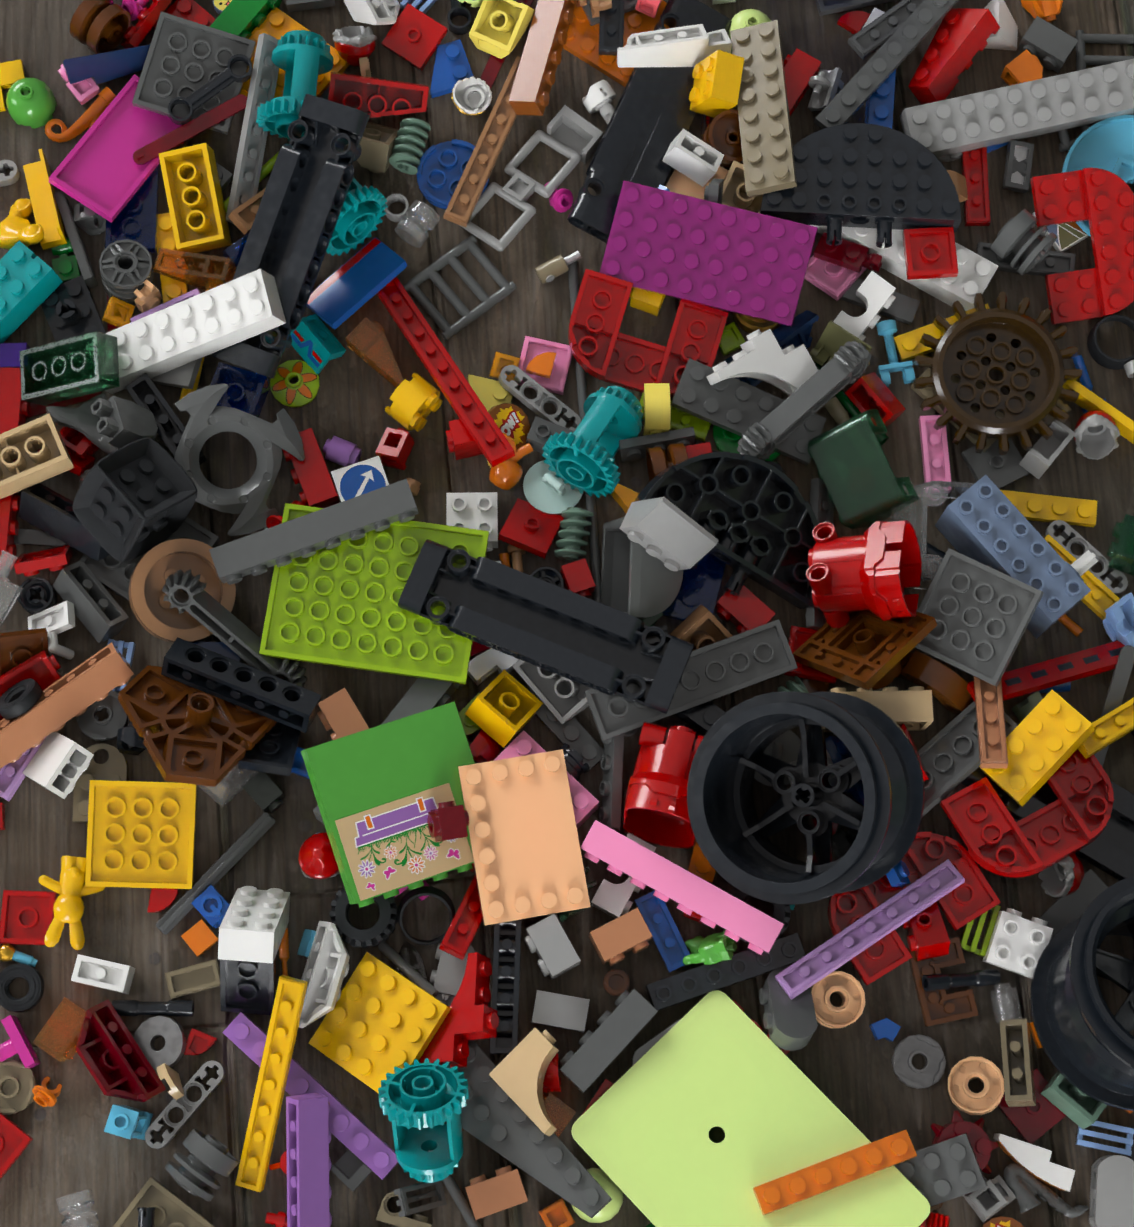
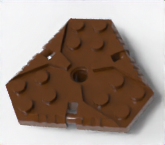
M146 666L119 692L118 701L129 716V720L132 722L138 735L144 738L143 744L148 749L165 781L216 787L228 772L245 757L246 751L251 750L277 723V721L163 676L161 675L162 667Z

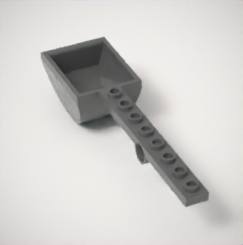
M625 517L604 523L600 603L639 619L655 616L666 610L678 595L682 584L683 570L671 571L667 569L661 560L649 555L646 549L639 543L631 541L627 534L619 529ZM638 728L602 741L604 744V754L601 757L600 764L603 770V780L599 787L600 795L602 796V806L599 809L598 818L602 824L609 828L621 827L624 737L634 735Z

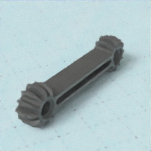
M855 340L852 342L848 341L844 346H840L839 350L834 353L835 356L760 423L756 422L752 427H748L747 431L742 434L743 437L738 441L737 451L741 455H750L763 461L769 459L770 455L775 453L774 450L846 385L854 383L856 379H859L866 372L865 370L870 365L872 356L865 349L866 347Z
M180 569L174 574L169 575L162 591L166 594L163 601H170L171 603L170 609L178 608L179 614L184 613L186 610L251 667L300 687L305 685L307 682V677L304 675L306 668L298 666L300 661L294 662L289 659L259 654L261 638L204 590L207 583L199 581L200 575L193 576L191 569L185 573Z

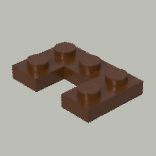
M959 937L950 938L948 955L918 961L915 951L911 952L907 948L912 956L909 959L925 1027L979 1015L972 989L946 995L945 989L925 991L922 987L923 975L941 974L940 968L965 963Z

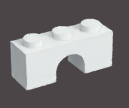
M871 271L856 292V296L865 303L866 312L859 317H852L841 311L833 322L864 341L866 336L863 333L868 327L873 329L881 318L878 314L882 308L888 309L896 299L893 296L896 288Z
M631 833L627 834V838L655 852V846ZM630 876L621 884H613L603 879L590 905L614 918H618L621 914L628 913L633 904L629 898L633 891L639 893L641 888L630 883L632 878Z

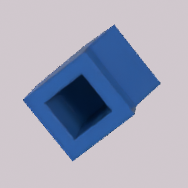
M888 1018L869 1025L875 1041L885 1038L892 1042L901 1026Z

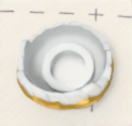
M475 76L458 80L452 89L453 103L461 113L466 115H479L485 112L492 100L490 87L484 80L476 79Z

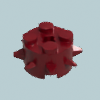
M957 1110L953 1112L951 1123L944 1124L943 1126L935 1123L931 1124V1128L935 1133L932 1145L967 1132L980 1168L984 1173L991 1174L992 1170L988 1165V1161L991 1157V1151L998 1147V1143L990 1141L988 1135L982 1129L985 1122L983 1118L974 1123L963 1120Z

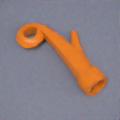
M106 86L98 93V98L68 129L62 120L57 118L51 119L45 125V134L50 140L58 143L72 140L94 124L116 95ZM53 127H61V134H55L52 131Z

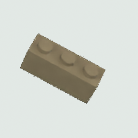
M1027 1019L1000 1020L1005 1102L1008 1107L1036 1106L1029 1022Z

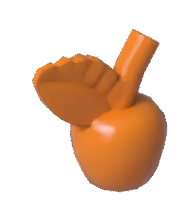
M503 433L514 449L515 456L494 467L491 466L489 480L492 484L503 490H510L518 483L523 473L522 467L517 462L531 453L533 448L528 442L517 449L514 440Z

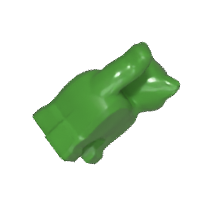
M725 930L709 935L706 938L696 936L685 941L692 954L685 956L683 963L685 965L698 963L712 965L724 960H731L737 945L735 940L724 935Z

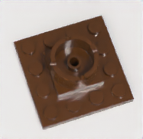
M870 610L849 611L850 619L845 626L832 628L826 622L793 653L795 662L869 691L871 688L872 690L887 686L893 682L895 677L899 676L902 671L900 660L937 626L934 617L920 612H916V617L894 618L891 621H883Z

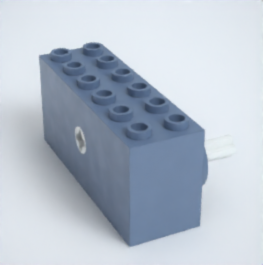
M984 475L949 504L935 524V527L959 553L1044 592L1027 626V629L1036 639L1075 607L1091 591L1081 576L1098 562L1095 558L1096 555L1087 550L1071 565L1063 560L987 475Z

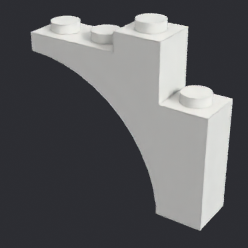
M758 329L746 336L748 341L741 344L742 350L732 356L734 361L729 364L723 361L712 367L714 372L706 376L710 385L735 377L755 378L778 387L790 396L818 372V369L804 344L796 348L792 344L781 349L771 329L762 333Z

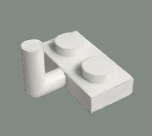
M64 601L28 617V630L46 628L49 652L68 660L74 657L73 650L58 644L57 634L75 627L74 603Z

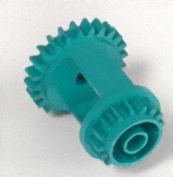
M305 30L289 31L284 36H281V40L277 41V47L272 51V62L277 67L285 70L283 96L266 101V104L261 103L257 109L256 123L258 127L263 128V131H270V135L278 134V138L285 137L291 140L288 136V127L293 121L299 119L298 114L305 95L316 96L318 75L327 73L333 68L334 59L330 54V45H327V42L321 35Z
M353 177L326 250L327 254L330 253L332 256L337 254L340 256L343 251L348 254L350 248L356 250L357 244L361 243L363 245L364 239L366 237L371 238V232L378 230L376 225L383 222L381 217L386 215L384 210L388 205L384 195L373 186L368 188L366 185L362 187Z
M608 386L606 389L601 387L599 391L597 390V392L590 394L583 405L585 416L574 433L566 434L562 431L559 434L555 432L553 436L549 437L542 448L544 451L542 456L546 458L544 463L550 465L548 470L556 472L555 476L562 478L564 484L569 483L572 490L575 488L579 489L580 494L586 491L590 497L595 494L600 498L601 495L606 497L608 493L611 494L620 481L619 476L621 475L617 472L619 467L615 465L613 459L619 450V440L637 437L641 432L642 418L644 416V413L641 412L642 406L631 392L619 386Z
M428 1058L424 1060V1063H419L417 1059H414V1065L411 1066L404 1062L403 1069L394 1067V1074L387 1073V1080H381V1087L378 1088L379 1105L382 1108L383 1115H388V1120L392 1121L396 1159L403 1168L404 1173L409 1172L410 1178L420 1182H438L453 1174L454 1167L459 1166V1160L463 1155L461 1107H466V1099H469L468 1081L464 1078V1072H458V1066L450 1068V1062L448 1061L440 1065L439 1059H436L434 1063H429Z

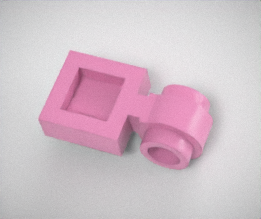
M63 64L60 65L61 68L58 70V73L81 105H84L101 92L92 78L70 84Z

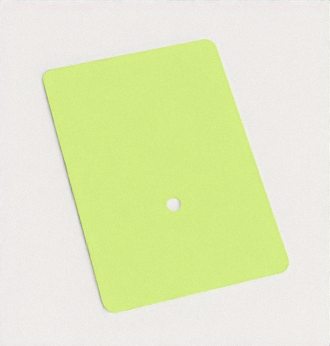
M719 990L711 991L705 995L574 1122L571 1130L572 1137L655 1227H919L930 1214L928 1200L895 1166L888 1167L769 1214H762L753 1191L754 1187L871 1142L724 992ZM720 1127L724 1130L725 1138L722 1142L714 1143L710 1140L709 1131L711 1128Z

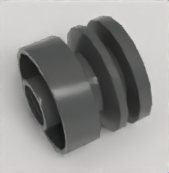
M1026 209L1012 217L1002 227L990 248L1002 259L1013 253L1015 256L1010 263L1012 268H1015L1023 261L1017 271L1021 276L1027 274L1043 261L1057 239L1053 232L1042 239L1048 230L1046 226L1034 232L1033 229L1038 220Z
M128 239L117 240L109 244L102 251L99 259L103 288L109 298L114 296L135 305L134 300L137 296L133 292L136 289L140 291L144 287L143 282L146 279L155 286L151 255L146 247L139 242Z
M193 1128L183 1141V1145L190 1152L188 1157L175 1152L173 1157L181 1166L168 1161L165 1169L172 1175L174 1181L194 1196L211 1201L215 1195L206 1187L207 1184L219 1190L221 1185L214 1175L218 1173L224 1177H229L239 1161L229 1153V1149L210 1134L205 1135Z

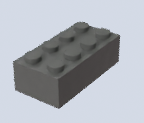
M635 989L631 993L625 990L614 1003L618 1007L612 1013L607 1010L596 1022L599 1025L594 1033L588 1030L578 1041L581 1047L575 1053L570 1050L559 1062L563 1066L559 1071L582 1093L586 1091L658 1012Z

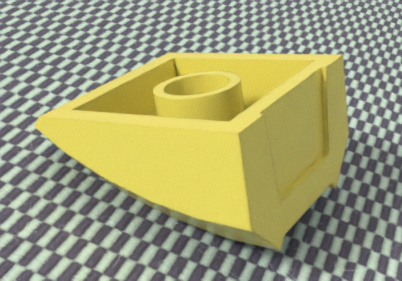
M483 0L470 30L469 37L477 49L502 59L509 55L516 47L526 31L535 10L514 0Z

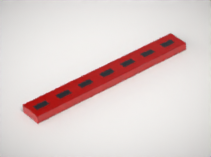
M1114 641L1004 672L1001 678L1003 701L1113 670L1116 667L1120 650L1125 645L1120 641ZM974 681L967 684V690L975 702Z

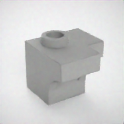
M1000 1175L989 1181L985 1178L987 1187L963 1195L983 1223L1016 1198Z

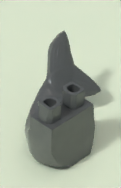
M105 393L91 398L78 408L46 407L47 413H50L57 424L82 432L94 445L107 454L142 438L155 440L158 427L151 411L130 400L112 396L107 401Z

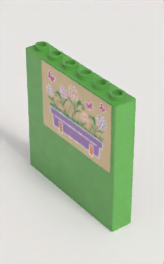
M455 701L301 751L350 904L358 903L359 908L375 903L374 898L383 895L384 899L400 894L398 890L400 888L408 886L409 890L424 886L423 880L433 878L435 882L449 877V871L457 869V872L461 873L473 868L472 863L474 861L468 826V837L436 842L435 838L430 836L427 824L428 812L438 809V803L454 801L455 806H464L458 766L475 764Z

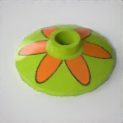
M286 361L278 366L274 379L271 378L270 380L271 392L275 399L284 406L291 408L302 407L310 403L317 396L320 387L319 376L304 361ZM293 377L298 378V382L295 384L289 382Z

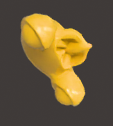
M17 199L11 206L9 215L0 222V248L10 250L19 240L28 247L38 244L44 239L42 226L40 224H30L28 220L33 211L30 199Z

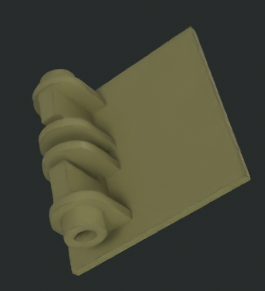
M830 320L816 347L810 352V356L813 362L815 361L823 366L824 363L827 364L835 356L834 353L839 350L840 346H844L848 341L852 342L855 340L861 343L869 352L872 347Z

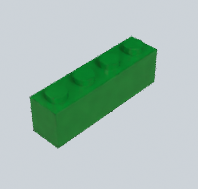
M232 0L210 27L249 39L252 35L251 32L265 21L267 15L276 7L279 8L282 0Z

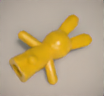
M62 856L60 882L47 875H41L38 879L41 885L59 894L53 906L54 918L44 938V944L47 947H54L59 942L65 923H69V938L73 949L81 950L84 946L85 937L81 922L84 913V903L81 897L98 893L105 889V887L85 886L86 858Z

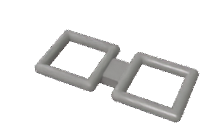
M537 130L505 166V173L512 177L508 183L502 187L496 182H492L481 194L467 227L459 226L497 251H503L536 213L535 207L526 202L530 196L536 192L544 198H549L581 161V155L544 131ZM540 141L569 159L546 187L517 169ZM494 194L523 211L521 216L500 240L471 222Z

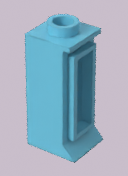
M113 1104L104 1132L130 1140L131 1138L145 1140V1132L150 1126L153 1113L126 1105Z

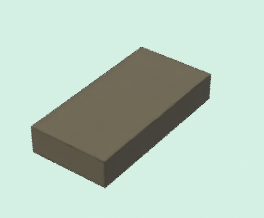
M218 959L165 973L170 998L173 1000L220 987Z

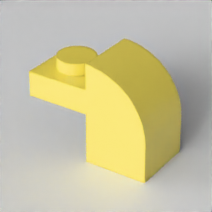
M644 383L643 436L667 432L670 430L671 420L669 383Z

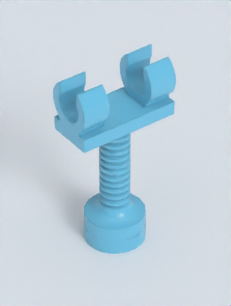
M884 320L877 323V332L879 336L884 337L889 364L878 366L876 370L878 377L888 387L891 384L890 373L902 371L904 384L913 383V380H915L913 362H898L893 334L897 332L896 321Z

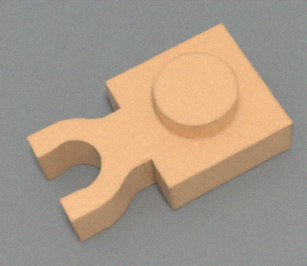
M147 279L143 282L144 287L140 291L136 289L133 292L137 296L134 302L142 313L159 306L162 299L159 289Z

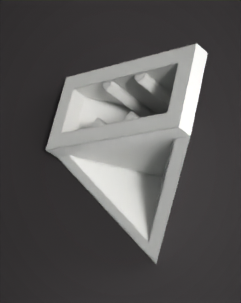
M991 0L984 9L990 10L1000 29L996 34H991L986 40L988 44L985 48L1016 51L1018 26L1004 0Z

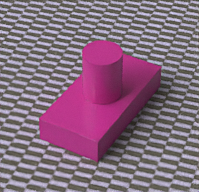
M9 1015L2 1019L1 1022L10 1039L0 1044V1061L3 1062L18 1053L25 1068L32 1069L39 1065L40 1061L17 1016Z

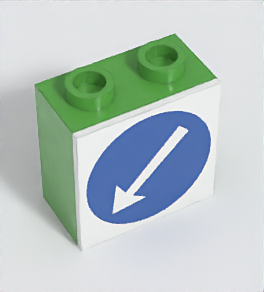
M379 456L331 471L341 502L389 485Z

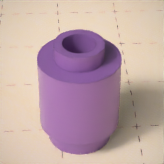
M334 436L332 440L328 438L325 442L323 453L326 454L325 459L346 467L359 462L362 449L357 448V444Z

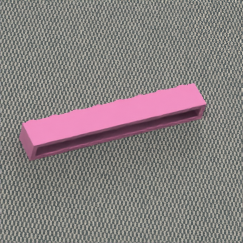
M597 820L593 823L580 847L585 851V858L596 864L599 860L609 864L607 870L618 876H621L622 873L632 877L630 883L643 890L645 886L654 889L653 895L666 903L669 898L679 903L676 907L677 909L688 915H691L692 912L702 916L700 920L702 923L713 929L717 924L726 929L724 935L736 942L740 938L749 942L747 948L762 955L763 951L767 953L771 951L784 926L778 920Z

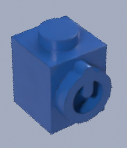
M212 885L191 903L215 929L221 925L230 906V903Z

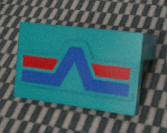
M316 314L303 317L299 326L290 333L292 347L316 374H320L329 360L342 357L346 351Z

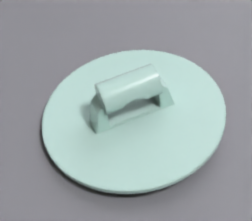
M545 460L534 464L524 477L523 490L528 502L534 508L548 514H561L568 507H575L582 497L579 489L575 488L572 490L569 483L564 484L563 479L557 478L555 476L556 472L548 470L550 465L544 463Z

